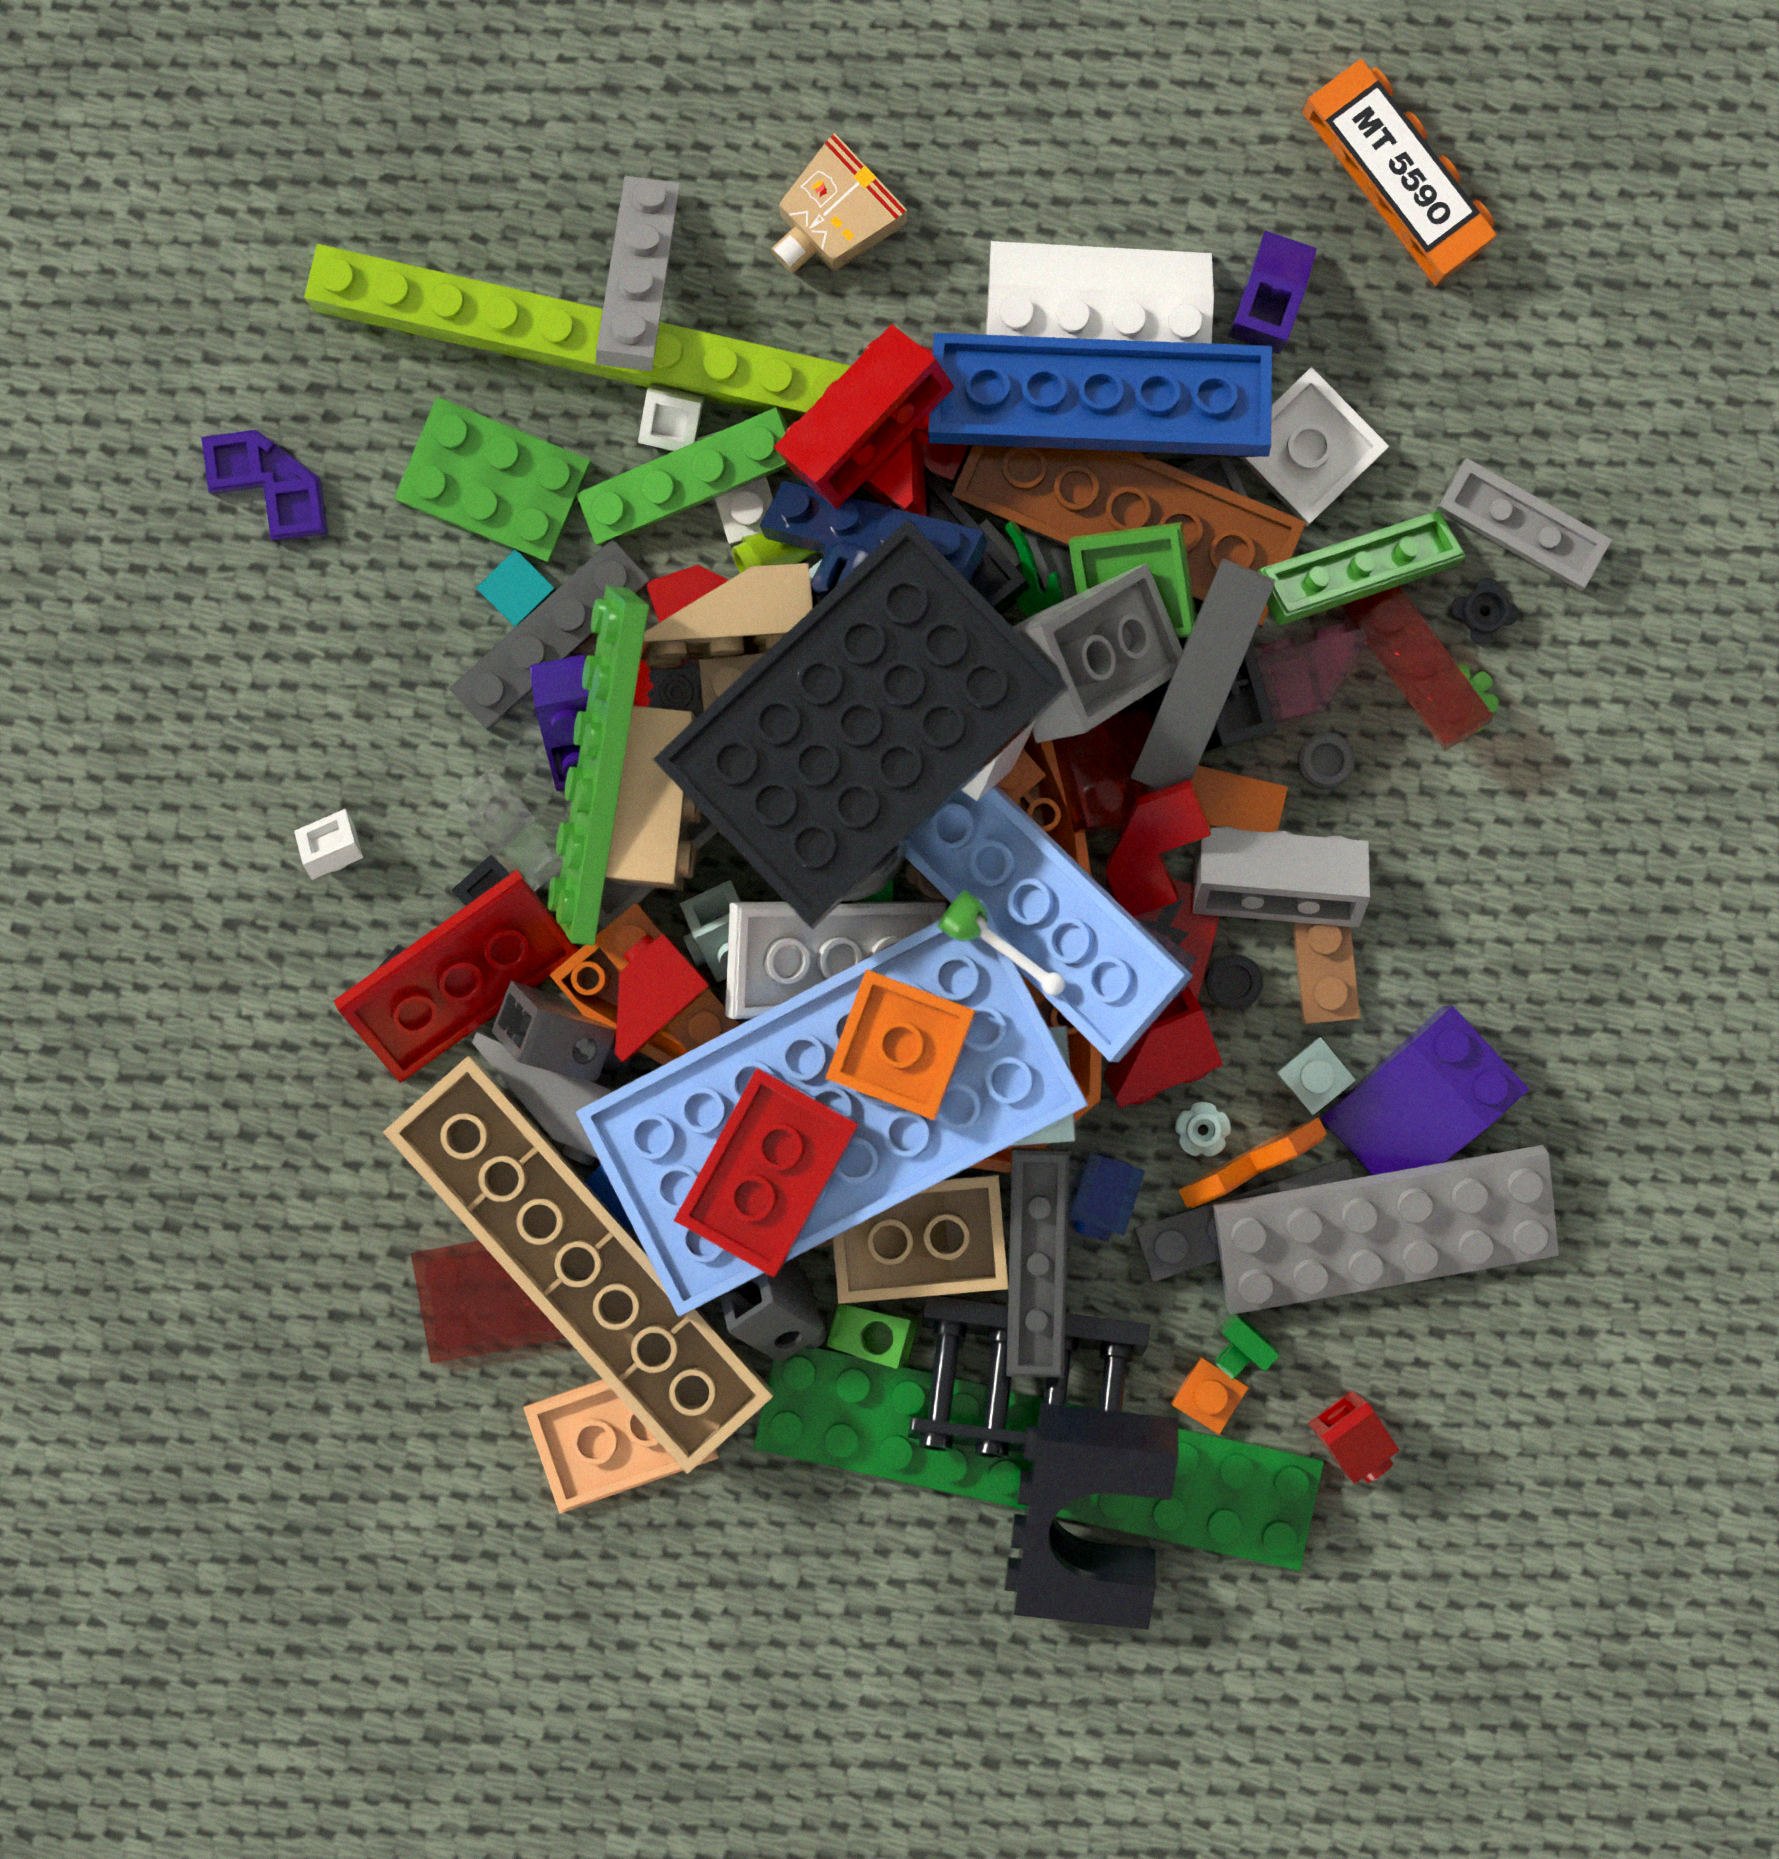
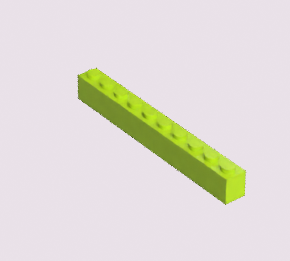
M316 244L304 299L315 312L649 388L650 384L705 396L704 401L757 413H764L776 407L782 409L785 419L798 421L823 396L827 387L839 379L851 366L663 322L659 324L652 372L596 364V349L603 312L602 308L321 244Z

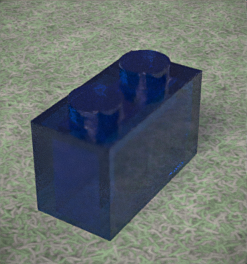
M1084 1149L1068 1198V1217L1075 1220L1073 1229H1076V1232L1106 1242L1109 1241L1111 1232L1125 1236L1145 1170L1136 1165Z

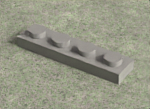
M624 176L596 349V364L650 372L653 370L680 183Z

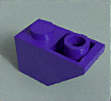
M1265 230L1228 337L1251 345L1272 346V352L1280 354L1289 339L1308 283L1317 248Z
M584 654L530 665L534 707L556 791L565 790L569 768L577 767L580 745L574 744V726L577 713L579 711L586 712L589 690L583 689L582 684L586 660Z

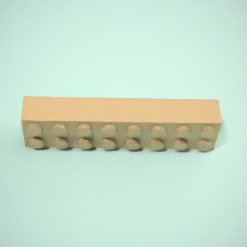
M467 1056L383 1131L385 1136L687 1474L773 1398L774 1391L699 1307L678 1317L639 1239L622 1224L585 1182L586 1180L475 1056Z

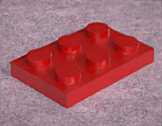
M756 1068L673 1221L771 1277H777L856 1134L860 1123L764 1069Z

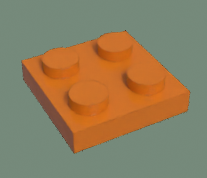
M866 969L825 1079L926 1118L936 1120L977 1011Z

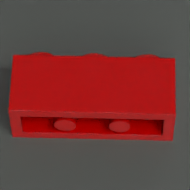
M891 324L877 339L868 344L863 354L839 379L827 387L823 396L798 421L794 422L787 429L784 436L774 445V449L797 477L837 510L950 393L954 385L936 358Z

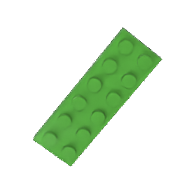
M606 585L604 599L597 598L593 607L591 630L592 633H598L595 656L587 655L583 669V689L589 690L586 712L579 711L577 713L574 726V744L580 745L577 767H570L566 777L565 799L572 801L569 822H561L557 834L556 852L558 856H563L560 877H552L548 891V909L554 911L557 924H560L571 943L594 945L649 607L647 603L629 588Z

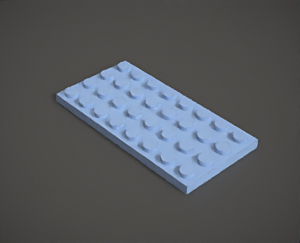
M979 899V901L985 906L983 900ZM986 908L988 915L987 928L1002 938ZM937 921L576 1111L678 1317L764 1273L673 1221L756 1068L764 1069L860 1123L856 1134L786 1262L1088 1106L1020 971L1012 960L981 937L969 941H959L950 937L937 927L939 923ZM866 969L977 1011L936 1120L926 1118L825 1079Z

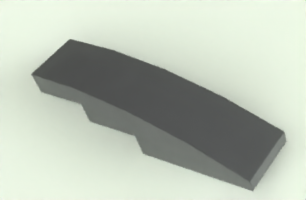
M1222 558L1133 768L1132 779L1159 790L1189 779L1192 780L1275 584V579Z

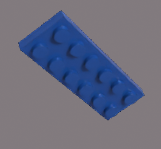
M934 333L933 357L936 358L954 385V388L929 414V443L1269 457L1272 418V346Z

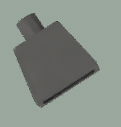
M510 981L491 1032L517 1062L588 1081H596L599 1078L603 1065L620 1071L626 1069L631 1058L627 1062H622L615 1054L616 1037L614 1027L583 1016L571 1000L516 981Z
M791 1259L785 1262L777 1277L773 1278L763 1273L720 1296L728 1332L776 1361L787 1359L803 1347L815 1349L824 1342L827 1336L828 1326L820 1319L811 1282L806 1273Z

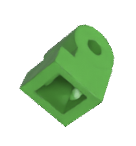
M837 1303L826 1345L852 1354L854 1357L895 1369L908 1367L921 1319L854 1303Z

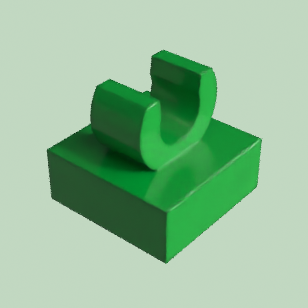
M1240 1313L1230 1315L1220 1326L1222 1334L1231 1342L1217 1355L1215 1361L1217 1362L1216 1365L1232 1380L1245 1368L1250 1360L1266 1372L1280 1356L1277 1347Z

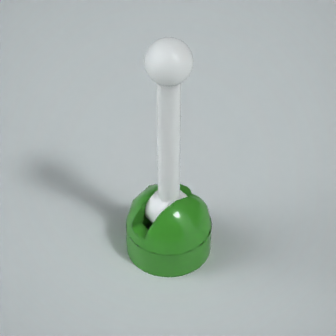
M965 889L957 896L939 921L937 927L956 940L969 941L981 937L1040 981L1042 989L1046 994L1056 996L1064 990L1065 982L1061 975L1058 973H1047L987 928L988 915L985 906Z

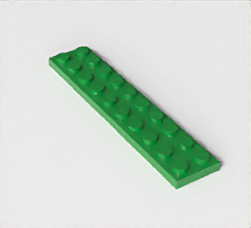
M803 1347L785 1360L776 1361L773 1359L768 1385L772 1388L774 1394L773 1398L762 1407L753 1447L756 1450L1020 1509H1025V1505H1017L1020 1470L1031 1471L1032 1464L1031 1461L1023 1460V1453L1009 1451L1008 1459H992L975 1455V1447L953 1444L952 1451L950 1452L931 1451L918 1447L919 1439L908 1438L909 1424L911 1418L926 1420L928 1418L933 1372L909 1366L895 1369L854 1357L846 1352L824 1347H817L815 1349ZM955 1377L950 1423L984 1427L988 1384ZM1011 1389L1006 1430L1025 1432L1027 1425L1037 1426L1040 1403H1043L1044 1397ZM1066 1402V1406L1097 1409V1408H1092V1407H1088V1406H1083V1405H1079V1404H1074V1403ZM1178 1427L1179 1458L1171 1500L1120 1494H1093L1072 1501L1056 1515V1517L1300 1571L1324 1460Z

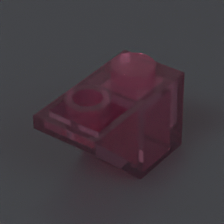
M1342 623L1315 631L1317 641L1295 646L1294 638L1289 637L1261 645L1263 655L1256 656V660L1275 724L1320 713L1329 706L1367 640L1365 628L1349 632L1348 624Z

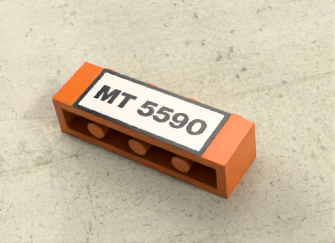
M1361 58L1310 96L1302 113L1436 287L1488 248L1497 236L1492 229L1495 223L1488 209L1477 199L1471 201L1460 187V175L1451 161L1443 155L1437 157L1425 141L1427 133L1419 119L1410 111L1404 113L1391 97L1394 92L1386 76L1376 67L1370 70Z

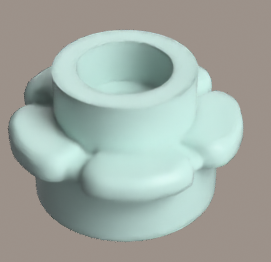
M1198 1102L1193 1104L1189 1111L1185 1110L1180 1113L1176 1120L1175 1130L1180 1135L1179 1144L1185 1152L1192 1156L1204 1154L1207 1157H1211L1224 1149L1226 1145L1225 1137L1230 1134L1231 1126L1227 1115L1223 1112H1218L1215 1105L1208 1102ZM1202 1124L1208 1127L1206 1135L1198 1133V1127Z

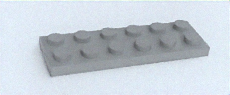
M1543 1145L1213 1204L1225 1301L1230 1315L1559 1256L1549 1153Z

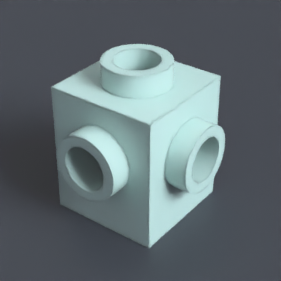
M731 880L680 903L691 933L683 936L687 948L697 967L705 963L708 964L717 983L727 978L730 902H742Z

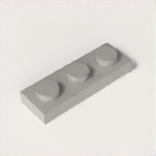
M1468 458L1461 463L1436 508L1441 513L1580 591L1587 586L1612 541L1607 536Z

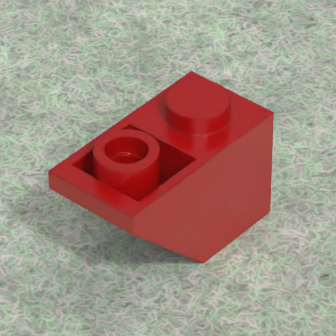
M1189 987L1178 992L1119 1062L1109 1063L1103 1077L1119 1109L1130 1104L1146 1103L1153 1099L1158 1092L1180 1083L1196 1082L1204 1078L1209 1071L1223 1066L1203 1009Z

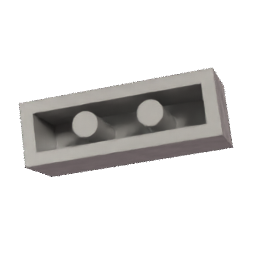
M1230 826L1211 828V836L1197 841L1193 855V914L1360 927L1370 899L1369 841L1351 840L1343 836L1316 837L1294 835L1287 831H1274L1271 833L1245 831Z

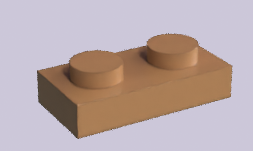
M1292 922L1302 1023L1310 1024L1360 1019L1351 927Z

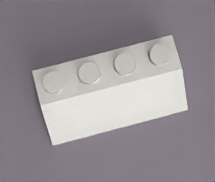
M991 241L986 335L1212 343L1214 305L1212 253Z

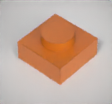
M1199 1356L1172 1399L1171 1405L1220 1435L1249 1387L1236 1378L1232 1380L1220 1368Z

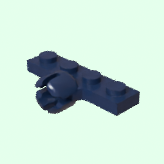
M786 481L782 482L759 525L765 539L825 554L810 582L818 602L826 597L907 519L968 582H970L988 545L985 533L982 530L850 497L836 510L812 488Z

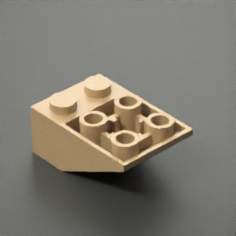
M809 564L750 567L645 631L640 661H647L648 669H670L681 666V659L703 657V659L766 653L813 609Z

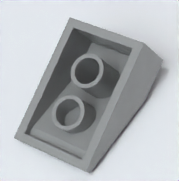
M1148 563L1132 568L1028 617L1012 627L1068 685V690L1037 718L1032 728L1037 743L1086 733L1170 680L1182 653L1181 645Z

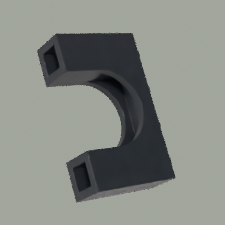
M1040 1403L1037 1426L1027 1425L1025 1431L1023 1460L1032 1461L1031 1471L1020 1470L1017 1505H1025L1024 1515L1014 1514L1012 1522L1011 1548L1019 1549L1018 1558L1008 1557L1006 1564L1004 1591L1015 1592L1014 1615L1149 1630L1156 1590L1155 1549L1090 1542L1068 1532L1059 1524L1055 1516L1072 1501L1093 1494L1107 1493L1171 1500L1179 1458L1178 1418Z

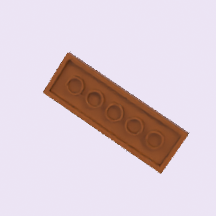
M973 445L952 493V496L962 504L1008 523L1015 521L1020 528L1068 548L1069 539L1075 536L1182 522L1193 598L1202 604L1222 558L1256 572L1261 568L1291 559L1306 524L1304 520L1156 459H1146V455L1135 451ZM1267 604L1257 627L1262 628L1269 611Z

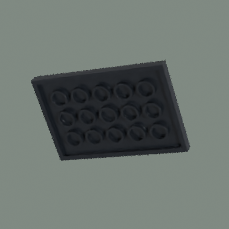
M907 519L657 754L653 760L813 930L1068 690V685Z

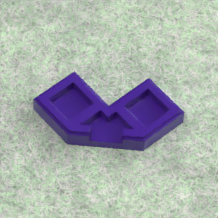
M257 430L201 437L209 493L217 494L264 487L270 539L272 541L328 534L321 479Z

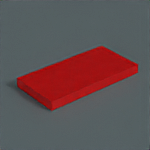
M517 869L333 1001L339 1013L398 1082L401 1083L497 1015L511 980L534 988L550 977L549 975L573 956L579 948L575 943H571L560 924H557V919Z

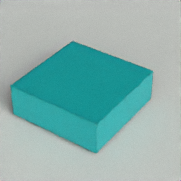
M516 549L476 587L514 627L518 626L556 591Z

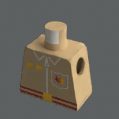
M834 133L825 142L780 202V216L792 229L771 248V251L777 260L792 274L814 254L834 272L902 228L907 223V209Z

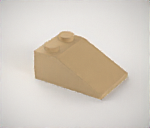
M998 1173L949 1177L833 1237L839 1304L1009 1289Z

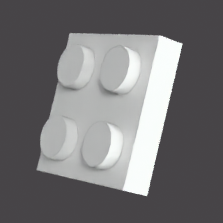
M1311 367L1272 405L1271 449L1269 457L1239 458L1299 519L1306 521L1305 526L1308 527L1389 446Z

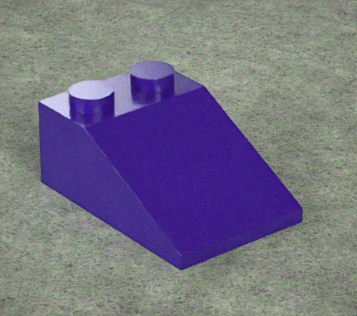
M1442 1006L1320 1119L1371 1175H1378L1444 1163L1486 1130L1530 1089L1454 1006Z

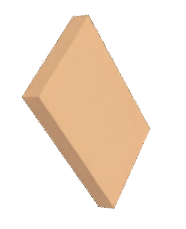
M603 1379L523 1407L559 1514L684 1471ZM717 1449L698 1465L718 1459Z

